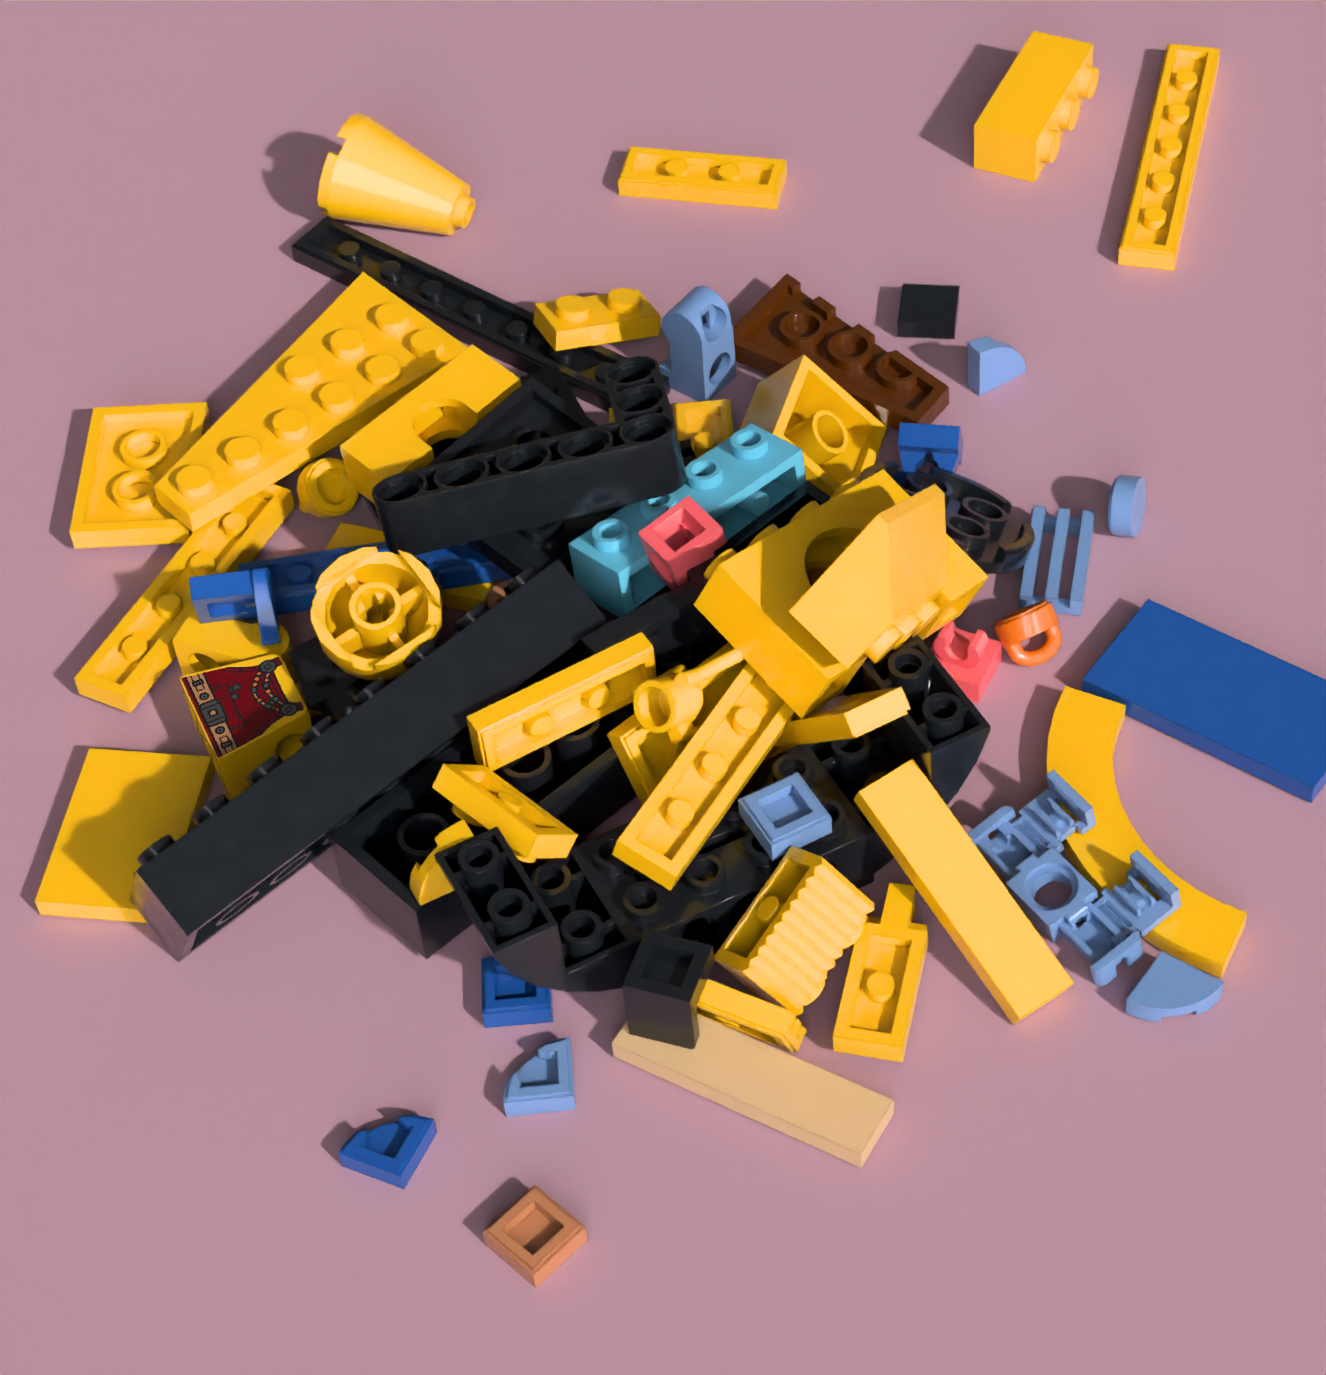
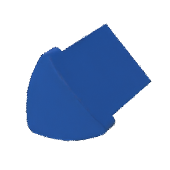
M267 567L189 577L191 602L201 624L258 617L262 646L281 644L276 602V583L271 571Z

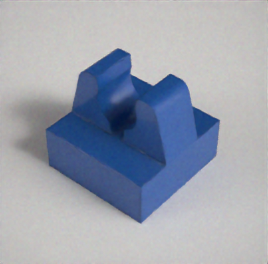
M900 422L898 449L902 471L918 472L919 468L925 465V462L934 463L937 468L956 473L958 465H961L963 450L960 426Z

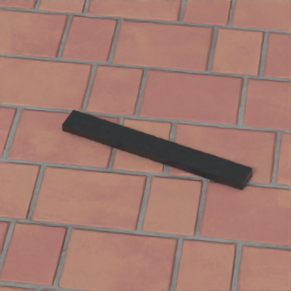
M328 216L291 246L294 261L347 287L362 272L366 273L457 340L469 346L473 344L484 353L527 374L557 364L575 397L608 413L609 408H612L605 381V371L610 365L627 357L601 345L555 351L533 324V313ZM661 374L668 395L670 393L669 377Z

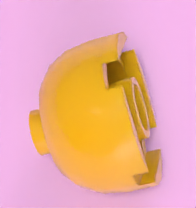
M362 547L338 557L320 575L315 586L317 593L312 601L311 623L323 652L347 674L368 681L377 680L380 677H383L385 680L395 679L408 670L403 663L414 651L432 639L437 642L442 628V600L440 591L430 570L412 554L398 550L399 555L391 552H378L377 547Z

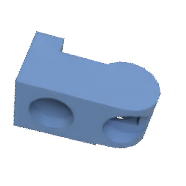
M704 286L694 287L662 318L661 325L663 333L669 341L670 356L659 365L661 374L669 377L671 389L698 402L710 401L737 375L733 325L731 324L728 306L715 291ZM710 370L715 371V374L709 379Z

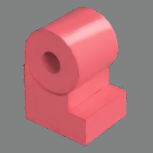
M689 495L638 532L654 573L671 590L688 581V570L716 556L713 552L727 543L723 528Z

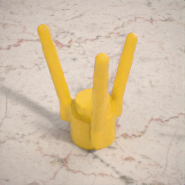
M733 648L690 670H687L684 665H677L657 678L645 681L641 685L634 687L632 690L633 705L639 723L646 730L653 733L668 732L669 738L674 744L691 740L701 726L693 725V721L703 706V693L699 683L745 660L741 652Z

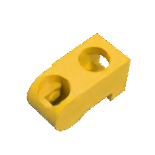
M193 607L172 640L183 676L275 654L282 657L294 683L297 680L288 652L293 650L289 633L281 625H279L281 644L262 646L259 623L249 624L238 620H227L201 624Z

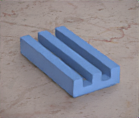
M1034 506L1031 526L1035 533V540L1024 564L1019 609L1042 600L1052 602L1057 614L1082 616L1094 532L1095 511L1083 510L1081 519L1070 518L1071 509L1058 508L1057 516H1047L1046 507ZM1044 533H1054L1045 597L1034 596ZM1067 535H1077L1079 540L1070 599L1058 598Z

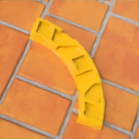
M1065 686L1054 710L1048 734L1046 775L1052 770L1059 774L1093 807L1096 825L1085 834L1081 835L1076 830L1061 842L1067 857L1074 868L1097 889L1100 899L1102 898L1101 892L1104 889L1108 888L1113 893L1114 886L1117 885L1120 888L1127 882L1126 872L1132 868L1130 855L1138 850L1179 889L1182 905L1143 936V938L1165 953L1197 969L1222 978L1244 931L1247 912L1224 904L1199 891L1171 871L1146 846L1127 817L1119 798L1114 777L1113 755L1118 735L1125 721L1126 705ZM1060 802L1058 803L1075 823L1079 821ZM1141 880L1137 881L1156 901L1160 900Z

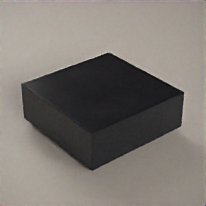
M903 284L898 315V337L955 339L959 309V286Z

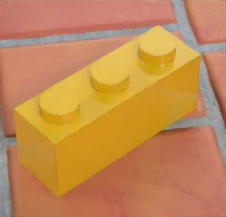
M1037 31L1031 33L974 124V168L1035 183L1045 164L1055 161L1064 132L1074 129L1083 100L1085 98L1091 99L1095 93L1099 69L1092 66V43Z

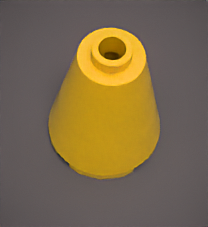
M359 112L350 116L337 134L338 137L346 139L339 155L329 152L322 170L317 201L318 207L325 209L322 212L323 215L337 220L449 236L453 235L458 227L465 229L468 226L476 206V199L470 197L471 188L468 183L372 117Z

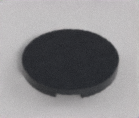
M894 461L874 464L861 472L858 479L859 482L884 469L910 497L936 484L944 492L946 534L986 574L1012 572L1025 564L1035 540L1033 528L1029 524L1022 523L1021 525L1010 515L1011 502L995 491L969 478L933 466L928 474L897 471L899 465Z

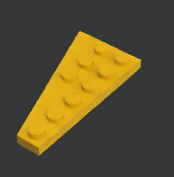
M362 272L154 485L158 503L194 532L349 439L356 430L365 427L390 408L398 398L411 392L437 372L445 362L454 359L468 347Z

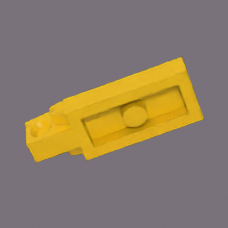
M889 882L882 917L866 916L863 932L854 943L832 1036L833 1052L903 1063L928 949L927 925L914 923L917 912V905H915L917 889L913 885Z

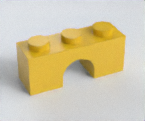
M472 344L454 359L445 362L437 372L411 392L398 398L390 408L365 427L356 430L348 440L339 446L349 484L374 503L372 491L380 481L395 474L426 467L435 459L431 447L434 443L448 438H460L522 385L521 379Z

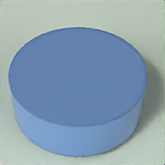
M1119 475L1114 480L1110 491L1107 513L1108 528L1112 535L1132 538L1138 536L1143 523L1146 505V483L1143 477Z

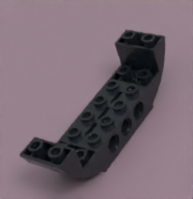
M918 638L898 647L896 650L889 651L876 664L872 660L862 663L863 693L902 687L911 708L907 710L908 714L857 738L798 745L762 761L671 891L612 855L618 838L631 821L572 847L567 858H548L523 869L498 827L436 853L434 857L492 956L512 975L538 987L564 992H600L623 988V982L646 930L712 945L715 956L784 856H781L772 861L740 816L738 799L798 772L832 817V833L800 849L823 857L859 889L874 882V874L894 859V856L855 803L854 798L857 793L909 760L914 759L942 800L948 805L958 793L978 761L991 731V726L923 640Z

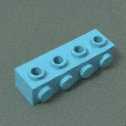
M750 423L685 466L686 482L675 492L628 504L570 542L568 547L575 581L595 604L618 618L633 611L666 586L654 573L638 535L640 530L689 495L723 528L727 541L806 482L802 449Z

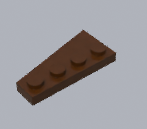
M787 273L733 327L735 359L737 362L772 375L804 354L881 423L899 431L900 422L931 424L949 405V387L899 351L887 352L875 344V335L860 324L852 328L836 316V308L820 296L813 300L801 292L800 282Z

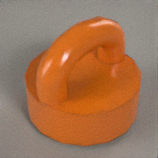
M1042 600L1021 608L997 620L993 626L998 640L1002 642V647H1005L1011 660L1018 665L1027 667L1041 665L1056 655L1062 644V634L1058 625L1060 620L1051 601ZM1044 631L1046 641L1040 648L1033 651L1023 650L1021 641Z

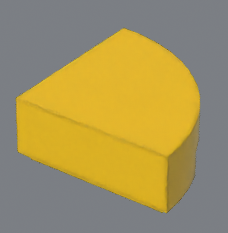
M464 819L440 832L434 839L438 846L430 853L422 866L418 862L414 865L410 875V889L420 906L454 891L436 862L434 854L474 837Z

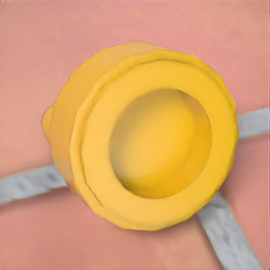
M330 457L312 462L302 470L298 477L299 509L303 513H310L314 517L322 519L337 517L351 510L358 499L359 492L349 484L344 462L340 459Z

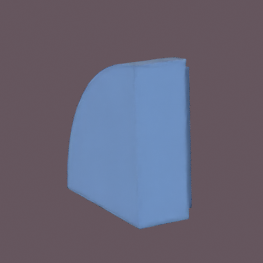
M986 336L967 342V386L978 396L1026 373L1023 357L1011 345L1002 341H994L991 337Z
M1162 951L1126 1000V1013L1151 1022H1161V1017L1180 1016L1191 1012L1194 1015H1199L1212 1008L1220 1000L1223 994L1224 982Z
M570 1037L554 1040L542 1045L537 1049V1055L528 1060L517 1073L511 1074L507 1080L503 1097L506 1117L576 1110L573 1050Z

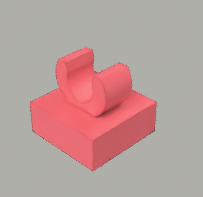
M951 621L940 629L930 650L970 701L979 703L1002 661V642L988 638L983 630L978 629L973 634L957 629L954 622Z

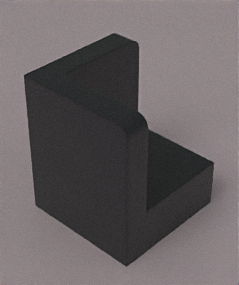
M650 930L645 931L622 985L629 1034L687 1049L695 1048L700 1036L696 1007L714 965L712 945Z

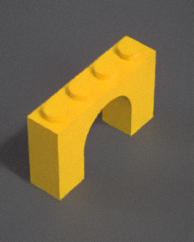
M884 469L861 482L856 478L849 479L833 493L829 501L822 505H819L816 501L809 502L793 516L789 524L780 529L775 524L769 525L750 542L746 549L739 553L733 548L724 551L704 572V577L708 582L695 601L694 606L735 649L741 652L742 657L801 719L841 694L867 657L847 670L788 611L811 587L806 569L829 568L879 513L910 497ZM947 534L948 586L933 601L941 610L917 634L922 640L959 617L989 577Z

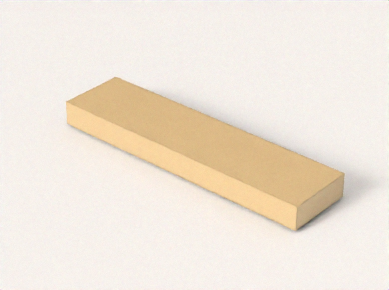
M697 1014L700 1036L694 1049H687L629 1034L627 1021L611 1043L613 1057L859 1168H862L894 1115L893 1099Z

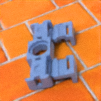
M1052 770L1046 775L1049 788L1018 811L1020 818H1016L1014 808L1003 806L967 834L983 857L1007 880L1005 883L1007 890L1024 914L1053 943L1063 936L1092 965L1089 968L1093 984L1100 987L1106 986L1118 976L1116 965L1123 961L1127 966H1132L1143 956L1141 937L1145 936L1182 906L1179 889L1136 850L1130 855L1132 868L1126 872L1127 882L1120 888L1117 885L1114 886L1113 893L1108 888L1104 889L1101 892L1102 898L1099 899L1097 889L1060 854L1064 850L1062 841L1076 830L1083 835L1096 825L1093 807L1059 774ZM1060 802L1079 821L1075 823L1058 803ZM994 831L996 837L991 840L988 836ZM1141 880L1160 900L1156 901L1137 881ZM1047 883H1064L1071 888L1072 892L1069 899L1058 907H1044L1034 900L1036 892ZM1081 921L1084 922L1080 927H1076Z

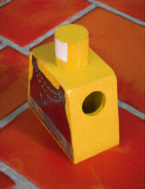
M265 655L179 677L191 719L208 756L212 758L215 771L229 801L233 800L250 786L246 778L263 762L276 754L283 761L295 754L303 746L299 739L313 726L311 718L321 715L319 711L308 709L299 682L294 683L282 657L279 655Z

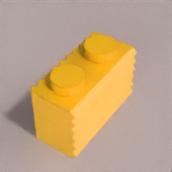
M792 845L717 951L714 961L722 965L725 970L740 980V983L748 987L761 1000L790 1010L798 1016L803 1013V1006L812 1003L822 992L825 979H827V971L835 967V959L843 956V949L850 947L858 940L864 929L866 914L874 911V902L823 857Z

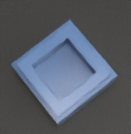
M798 772L738 799L740 816L772 861L786 855L792 845L801 848L832 833V817Z

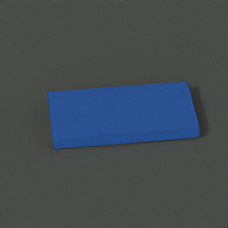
M1147 599L1082 679L1083 692L1126 705V715L1312 803L1326 784V680L1157 602Z

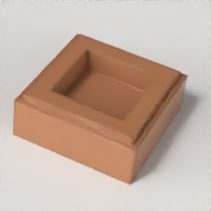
M533 1185L482 1232L485 1245L535 1288L588 1240L586 1227L536 1185Z

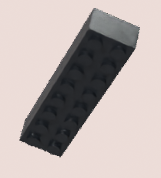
M558 559L541 572L534 565L525 569L504 588L508 595L490 609L485 602H482L472 608L456 622L454 627L458 632L444 644L439 646L434 639L426 642L404 661L403 664L408 670L390 684L383 677L373 681L354 697L352 703L355 708L338 722L331 715L320 720L299 739L303 746L285 761L278 754L272 756L249 774L246 780L250 786L231 801H229L225 794L216 797L193 816L192 820L196 826L177 841L168 834L153 843L137 858L141 866L134 873L135 877L130 901L178 962L182 961L330 849L332 845L329 835L469 732L467 716L533 685L582 648L581 638L595 631L607 621V618Z

